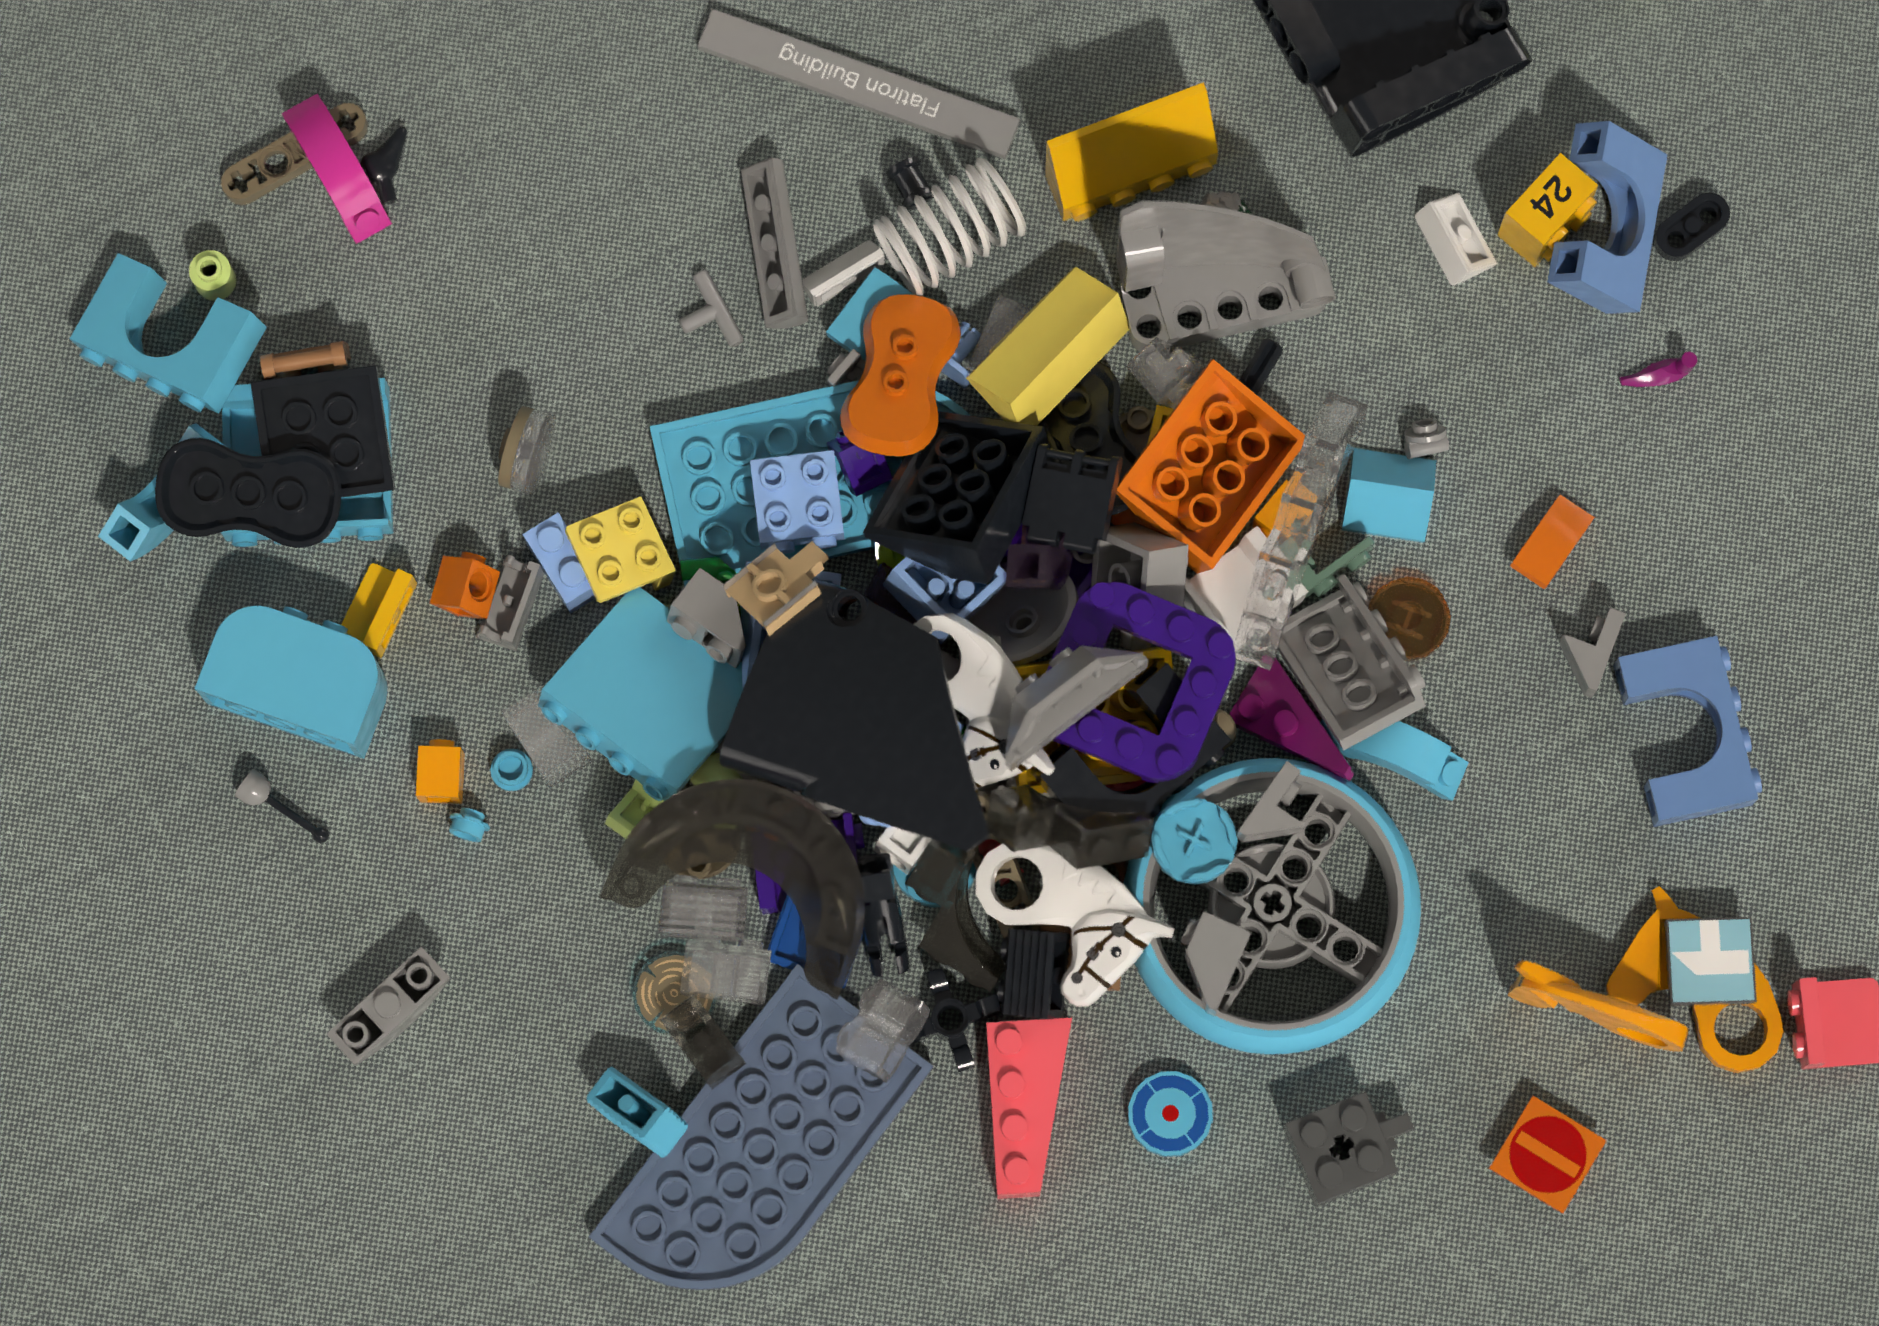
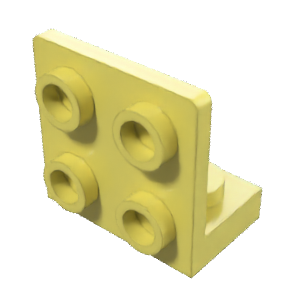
M641 496L566 527L565 533L597 602H605L649 583H652L655 591L671 584L676 570Z

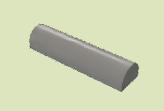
M771 157L741 169L765 327L785 329L806 323L808 321L784 163L781 159Z

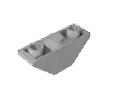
M420 947L326 1035L357 1066L393 1042L417 1020L451 978Z

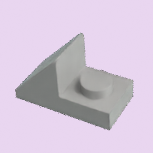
M1610 607L1604 618L1596 617L1588 640L1595 642L1594 645L1563 634L1559 641L1584 696L1592 698L1598 689L1626 613Z
M1286 761L1238 830L1237 839L1242 842H1249L1303 832L1305 825L1279 807L1281 803L1288 807L1301 789L1302 785L1296 782L1301 772L1300 769Z

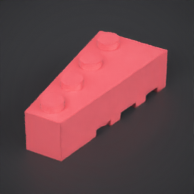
M1072 1017L986 1023L997 1199L1040 1196Z

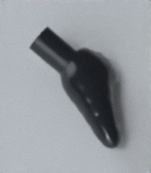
M403 126L397 128L374 152L364 155L360 161V165L369 181L376 182L382 205L397 201L392 179L398 172L399 162L406 142L407 129Z

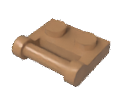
M344 341L289 352L260 355L264 380L302 375L301 369L317 367L318 373L343 369V366H347V361L351 360L349 344Z

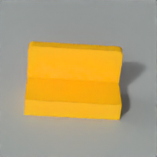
M375 563L370 564L341 625L348 629L347 634L360 640L373 655L382 658L417 586L414 576L400 569H397L395 573Z

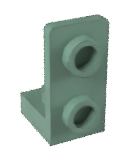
M1370 536L1318 574L1313 571L1316 568L1314 560L1303 547L1297 550L1290 541L1278 550V553L1309 591L1304 598L1306 599L1314 592L1318 597H1321L1338 583L1335 577L1347 568L1353 573L1364 566L1372 558L1369 552L1373 549L1375 542Z

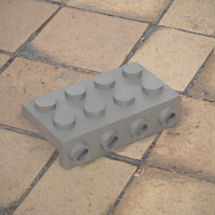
M1343 573L1336 577L1340 590L1267 628L1271 641L1344 751L1426 707L1421 693V689L1425 688L1426 684L1414 664L1409 667L1405 664L1404 660L1407 659V656L1395 636L1388 639L1385 632L1388 631V628L1379 611L1374 609L1370 612L1366 605L1369 604V600L1360 583L1357 581L1351 584Z

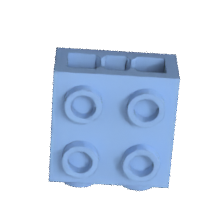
M834 450L750 460L761 550L768 549L775 543L779 551L787 554L794 552V546L814 542L820 549H829L837 546L836 541L845 540Z

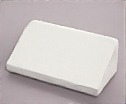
M1460 193L1430 201L1415 214V220L1451 285L1462 283L1497 265Z
M865 241L802 279L803 289L814 307H818L866 278L874 267L878 269L884 267V252L872 241Z

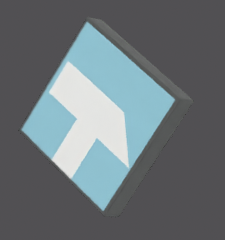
M1752 917L1666 919L1664 921L1669 1006L1755 1004L1757 1002Z

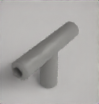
M707 270L694 274L693 280L707 305L679 319L683 332L688 334L715 320L730 347L738 346L743 342L744 338Z

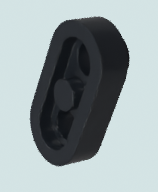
M1708 192L1696 196L1660 224L1654 237V245L1657 252L1663 258L1670 261H1681L1689 257L1724 230L1730 218L1728 203L1723 197L1715 193ZM1704 211L1710 212L1714 216V221L1711 223L1704 222L1700 217V213ZM1668 237H1679L1682 245L1679 247L1671 246L1668 243Z

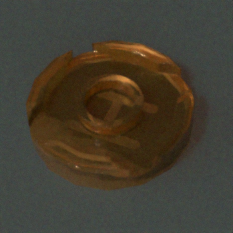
M1407 576L1390 581L1377 590L1369 603L1368 609L1370 612L1377 609L1388 628V631L1385 632L1388 639L1395 636L1400 642L1407 656V659L1404 661L1410 662L1428 657L1439 649L1448 635L1451 614L1447 602L1440 590L1424 579Z

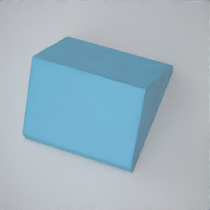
M1354 448L1342 530L1424 543L1434 496L1436 460L1418 457L1408 459L1404 455Z

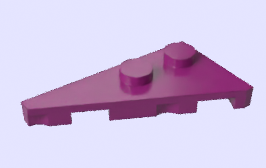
M1267 651L1229 714L1234 720L1236 728L1350 781L1354 774L1348 761L1328 735L1311 707L1304 700L1296 685L1291 681L1281 663L1273 653Z

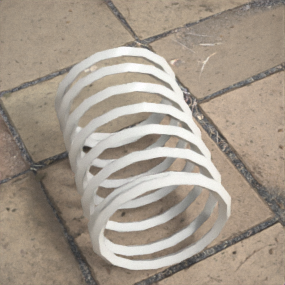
M977 157L976 168L973 165L966 164L965 171L976 192L992 213L1001 239L996 237L982 221L971 197L958 177L949 174L948 178L954 194L977 228L983 249L965 231L953 206L940 186L932 185L931 192L937 204L958 234L966 259L947 240L940 224L924 198L918 195L914 197L917 209L941 245L949 270L930 250L906 207L900 205L897 207V213L925 258L932 280L928 278L912 259L890 219L886 216H881L880 220L874 219L873 227L881 247L903 283L914 295L923 297L924 288L922 283L931 288H938V272L945 277L955 278V261L961 266L969 268L973 264V252L981 257H989L990 242L999 247H1006L1007 231L1018 237L1025 235L1026 223L1016 200L999 173L985 158ZM987 173L991 176L1007 201L1015 220L999 198ZM889 242L891 243V245L893 246L894 250L896 251V253L898 254L899 258L901 259L902 263L904 264V266H905V268H906L908 274L906 273L905 269L903 268V266H902L901 263L899 262L898 258L896 257L895 253L893 252V250H892V248H891Z

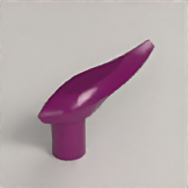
M1688 351L1679 358L1664 359L1652 363L1635 374L1620 377V384L1633 387H1653L1678 381L1688 375L1697 364V356L1693 352Z

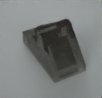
M694 994L660 1019L711 1089H714L746 1064Z

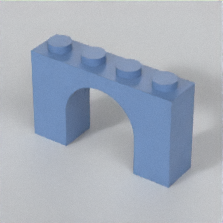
M1611 121L1577 123L1575 125L1569 160L1580 170L1596 178L1604 187L1611 206V231L1604 248L1588 240L1554 242L1547 280L1549 284L1606 314L1640 312L1668 154Z
M1713 636L1618 657L1613 667L1623 705L1664 696L1686 697L1700 704L1708 712L1716 730V747L1711 759L1706 764L1694 770L1649 779L1643 786L1653 827L1752 806L1758 800L1757 793L1762 792L1761 779L1757 768L1750 767L1747 752L1752 751L1750 735L1746 727L1740 728L1737 712L1741 711L1740 696L1736 686L1730 687L1726 671L1731 670L1730 657L1726 646L1720 647L1718 637Z

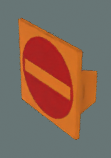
M1532 1096L1489 1169L1563 1214L1607 1140L1537 1097Z

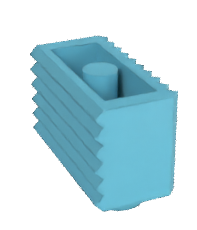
M613 1067L607 1068L587 1095V1102L661 1158L666 1157L688 1129V1123L669 1106Z

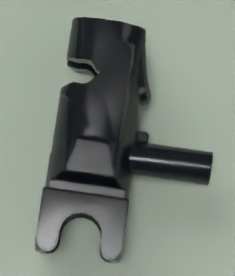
M877 853L858 857L859 873H857L871 973L873 976L883 977L881 965L883 958L880 941L884 934H889L890 944L895 945L898 975L903 974L909 970L910 960L902 912L897 892L894 890L891 856L889 853Z

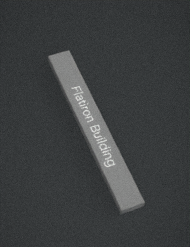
M712 9L698 43V50L1004 160L1007 158L1020 124V118Z

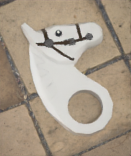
M954 613L932 614L924 616L913 625L930 634L934 631H943L951 635L960 648L961 665L959 671L952 680L947 682L954 709L969 718V723L963 736V743L976 788L1016 776L1033 766L1045 774L1051 775L1055 767L1043 748L1013 771H1010L1006 766L1005 753L1012 700L1018 694L1015 688L1023 680L996 641L975 625Z
M1026 841L1005 842L988 852L976 871V895L988 915L1005 925H1062L1072 929V961L1062 978L1060 990L1069 1003L1078 1007L1090 1006L1097 1001L1137 961L1153 938H1172L1175 930L1168 924L1148 916L1143 906L1128 888L1109 871L1094 861L1058 845ZM1013 858L1031 860L1038 866L1043 880L1040 897L1033 905L1021 910L1007 908L999 900L995 892V878L998 870L1005 862Z

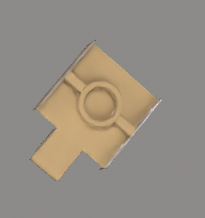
M810 542L791 559H788L777 549L774 543L722 586L728 598H734L765 627L770 636L821 595L816 581H812V579L824 570L823 563L829 558L814 542Z

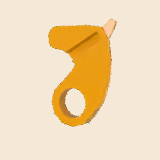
M1660 886L1652 890L1657 910L1637 932L1610 975L1606 984L1608 996L1639 1005L1649 994L1658 990L1668 989L1664 921L1666 919H1698L1699 917L1685 910L1678 909L1670 896ZM1755 963L1757 1002L1755 1004H1739L1751 1008L1759 1015L1763 1022V1041L1755 1052L1741 1056L1732 1054L1721 1047L1716 1039L1714 1025L1717 1015L1723 1008L1737 1004L1692 1006L1700 1051L1715 1067L1734 1073L1746 1072L1762 1067L1778 1052L1784 1032L1781 1015L1770 984Z
M1521 960L1515 966V969L1520 974L1510 986L1508 996L1512 999L1538 1008H1554L1559 1003L1568 1011L1578 1013L1611 1032L1632 1041L1673 1052L1683 1051L1689 1032L1685 1025L1643 1009L1635 1004L1601 993L1584 990L1573 980L1536 963Z

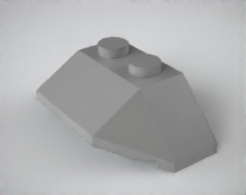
M1080 646L1074 652L1070 648H1066L1049 662L1052 668L1040 678L1036 674H1032L1015 688L1018 694L1012 700L1005 753V763L1008 769L1013 771L1148 667V659L1144 654L1090 646Z

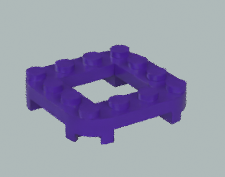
M1120 582L1097 583L1077 601L1052 659L1066 648H1070L1072 652L1080 646L1105 648L1112 630L1117 628L1191 659V662L1159 735L1094 708L1054 738L1053 741L1061 746L1067 745L1138 775L1147 782L1158 783L1175 779L1189 771L1196 763L1230 680H1232L1236 661L1233 639L1217 622L1136 587ZM1050 664L1048 666L1047 671H1049L1052 668Z

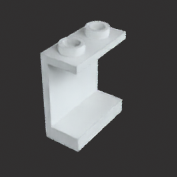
M1256 526L1243 536L1238 546L1222 556L1212 570L1198 573L1189 580L1186 577L1183 608L1220 624L1232 637L1234 648L1237 650L1299 606L1309 591L1304 587L1261 529Z

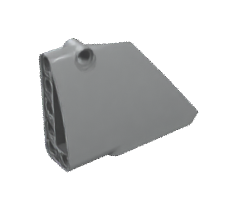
M1140 201L1120 210L1116 252L1117 267L1121 280L1120 300L1128 319L1130 342L1139 352L1144 354L1156 353L1313 317L1320 314L1325 309L1326 304L1336 299L1326 258L1320 255L1313 236L1295 228L1236 210L1182 202ZM1146 287L1150 291V294L1143 299L1133 298L1128 293V291ZM1265 295H1272L1280 301L1281 306L1275 310H1266L1260 305L1258 300ZM1231 304L1236 306L1241 314L1238 318L1228 320L1219 314L1218 309L1223 305ZM1184 314H1193L1199 319L1200 324L1193 329H1186L1179 324L1177 319ZM1144 323H1152L1158 327L1160 333L1156 337L1145 338L1138 333L1137 328Z

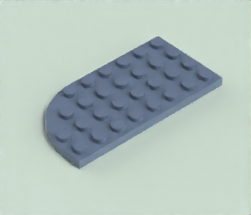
M797 964L681 1115V1118L688 1123V1129L670 1153L662 1158L654 1152L651 1154L590 1234L589 1238L637 1274L666 1286L686 1290H715L753 1280L780 1264L805 1239L933 1070L934 1066Z

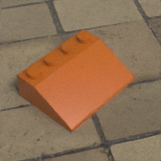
M1212 359L1119 482L1116 494L1147 528L1188 544L1187 566L1198 574L1212 570L1309 438Z

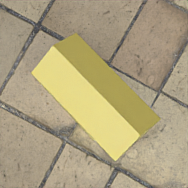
M1077 267L1072 268L989 351L990 354L966 379L1004 421L1037 426L1129 331L1128 319L1118 292Z

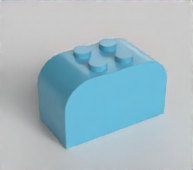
M248 606L230 614L221 623L215 634L194 688L203 700L211 706L364 759L385 706L388 692L385 674L368 647L360 640L347 634L348 629L327 620H324L322 626L307 620L308 615L287 606L284 607L283 612L266 606Z

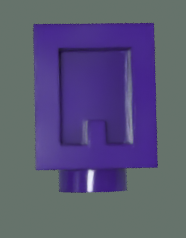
M843 430L836 433L835 439L826 443L829 451L834 450V455L837 457L850 492L856 497L893 479L884 455L871 453L855 446L847 439Z

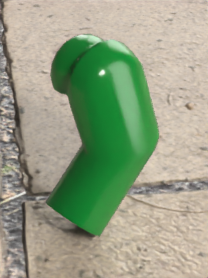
M719 557L680 560L682 581L691 580L699 568L723 584L737 574Z

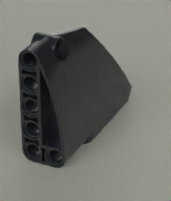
M1253 0L1293 73L1303 85H1310L1351 158L1367 153L1444 115L1523 70L1533 60L1516 29L1511 26L1507 19L1510 11L1507 0ZM1480 11L1489 14L1493 21L1484 19L1480 15Z
M813 578L812 581H816L821 595L772 635L769 636L767 633L725 736L720 752V765L759 780L800 792V795L830 806L965 851H970L991 837L958 725L938 638L877 605L873 599L854 589H847ZM860 601L862 607L860 615L855 620L849 621L847 609L853 602Z

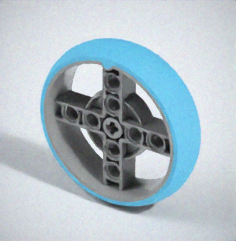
M1258 758L1238 761L1218 767L1195 778L1184 790L1170 796L1161 805L1160 812L1146 824L1134 846L1124 879V885L1143 906L1148 916L1155 918V892L1161 868L1154 858L1151 838L1155 823L1165 808L1179 800L1189 798L1205 799L1208 802L1217 804L1239 795L1265 792L1286 761L1301 770L1296 782L1302 785L1297 795L1314 800L1301 821L1305 825L1303 832L1293 834L1287 845L1282 843H1261L1244 848L1235 853L1233 861L1222 875L1210 882L1196 884L1209 892V914L1247 931L1254 932L1261 941V946L1253 952L1243 951L1235 969L1238 982L1235 986L1226 989L1215 1016L1206 1013L1197 987L1193 991L1176 973L1166 956L1159 937L1152 939L1148 947L1135 962V966L1149 991L1176 1020L1209 1041L1248 1053L1290 1054L1308 1051L1332 1043L1358 1029L1385 1005L1400 985L1410 965L1419 935L1421 897L1418 876L1411 853L1393 820L1368 793L1353 782L1341 778L1320 766L1298 760ZM1348 822L1359 831L1371 847L1385 878L1389 911L1387 929L1381 948L1334 919V891L1327 874L1320 866ZM1311 825H1320L1327 831L1328 840L1322 844H1313L1306 838L1305 829ZM1290 860L1299 861L1304 865L1306 875L1299 880L1289 879L1285 876L1282 865ZM1231 873L1241 874L1247 882V888L1240 893L1230 892L1226 889L1223 879ZM1271 896L1279 898L1278 907L1282 912L1278 913L1274 910L1272 915L1266 914L1263 911L1265 903L1261 899L1265 897L1267 900H1270ZM1304 918L1312 919L1319 926V934L1312 939H1306L1298 933L1296 923ZM1339 941L1351 943L1356 951L1355 958L1347 962L1338 960L1333 953V945ZM1311 956L1357 985L1351 993L1328 1009L1297 1020L1267 1022L1251 1020L1228 1013L1256 967L1265 969L1286 968L1296 965Z

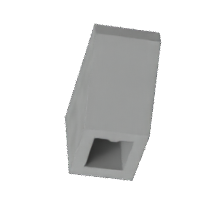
M699 568L671 604L666 622L671 624L674 632L686 640L693 639L705 647L707 653L714 660L720 663L727 662L734 668H737L741 663L746 646L737 601L732 597L728 598L722 582Z

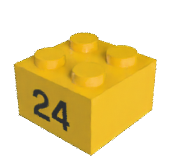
M1560 153L1506 211L1497 236L1533 267H1536L1543 258L1550 262L1554 242H1563L1570 233V228L1577 232L1592 215L1590 211L1597 203L1593 197L1598 184Z

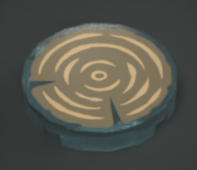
M675 950L657 954L644 963L635 977L632 992L635 1009L646 1026L659 1034L668 1036L691 1034L704 1026L715 1011L718 994L715 977L705 962L691 953Z

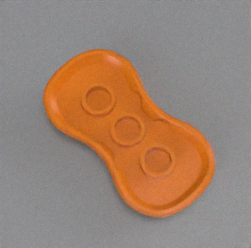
M909 294L888 296L878 301L871 308L863 326V338L866 349L864 371L856 386L846 397L840 413L843 433L852 444L875 454L907 456L923 450L931 442L936 434L939 422L935 395L937 380L941 370L956 351L961 335L958 318L951 308L934 299Z

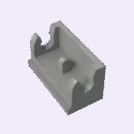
M506 555L500 569L488 618L482 619L476 635L477 639L517 651L544 576L540 564L532 561L525 564L515 560V557L512 555Z

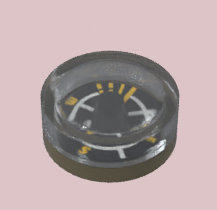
M522 406L519 409L511 428H507L501 442L498 456L499 460H501L498 477L499 486L528 495L534 494L550 458L556 427L555 415Z

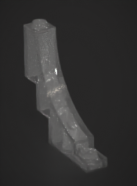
M1329 392L1304 438L1295 472L1282 494L1273 529L1258 557L1235 638L1237 642L1234 646L1236 659L1267 670L1271 669L1315 542L1341 476L1359 440L1369 405Z

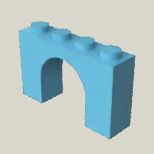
M118 253L70 337V340L82 350L79 356L98 367H102L104 362L114 366L112 371L128 381L135 382L137 377L147 381L146 387L161 396L168 397L170 392L180 396L179 401L197 412H201L205 407L219 414L267 327L251 311L217 297L198 333L185 348L165 357L147 356L142 347L143 328L167 282L151 267Z

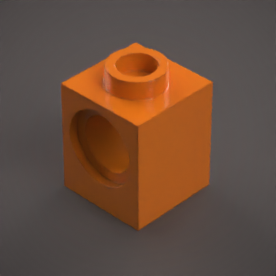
M462 552L461 557L443 556L430 604L459 617L487 619L500 571L485 565L486 558L478 554Z

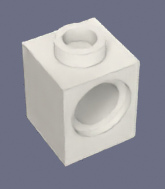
M892 826L887 827L878 839L874 851L877 853H889L891 863L908 875L934 840Z

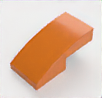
M1560 494L1515 557L1510 567L1545 590L1595 517Z

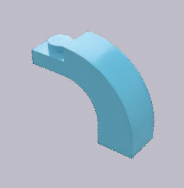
M197 423L189 425L179 441L204 438L224 445ZM156 477L136 496L118 503L98 535L99 538L130 562L149 553L174 531L165 524L159 515L155 498Z
M1321 720L1328 735L1344 757L1367 761L1392 770L1412 780L1441 799L1453 801L1469 762L1451 752V746L1417 728L1398 721L1343 751L1324 720Z

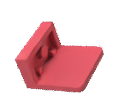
M1817 977L1800 978L1792 984V990H1788V1009L1790 1016H1795L1797 1033L1792 1035V1045L1795 1058H1800L1801 1070L1879 1063V984L1875 979L1861 978L1817 982Z

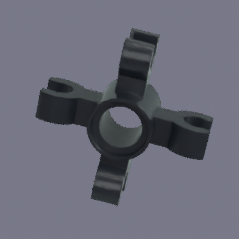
M943 968L927 972V980L936 1005L932 1010L931 1017L899 1026L905 1045H910L937 1035L940 1039L949 1042L959 1073L975 1068L965 1035L968 1032L970 1023L1002 1014L997 994L964 1005L961 1001L952 998ZM949 1009L958 1011L963 1018L961 1026L953 1031L943 1029L938 1023L940 1014Z

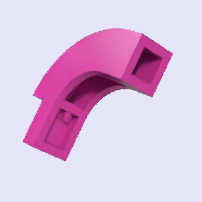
M318 93L281 113L354 242L358 244L390 226L392 223L380 203L378 195Z

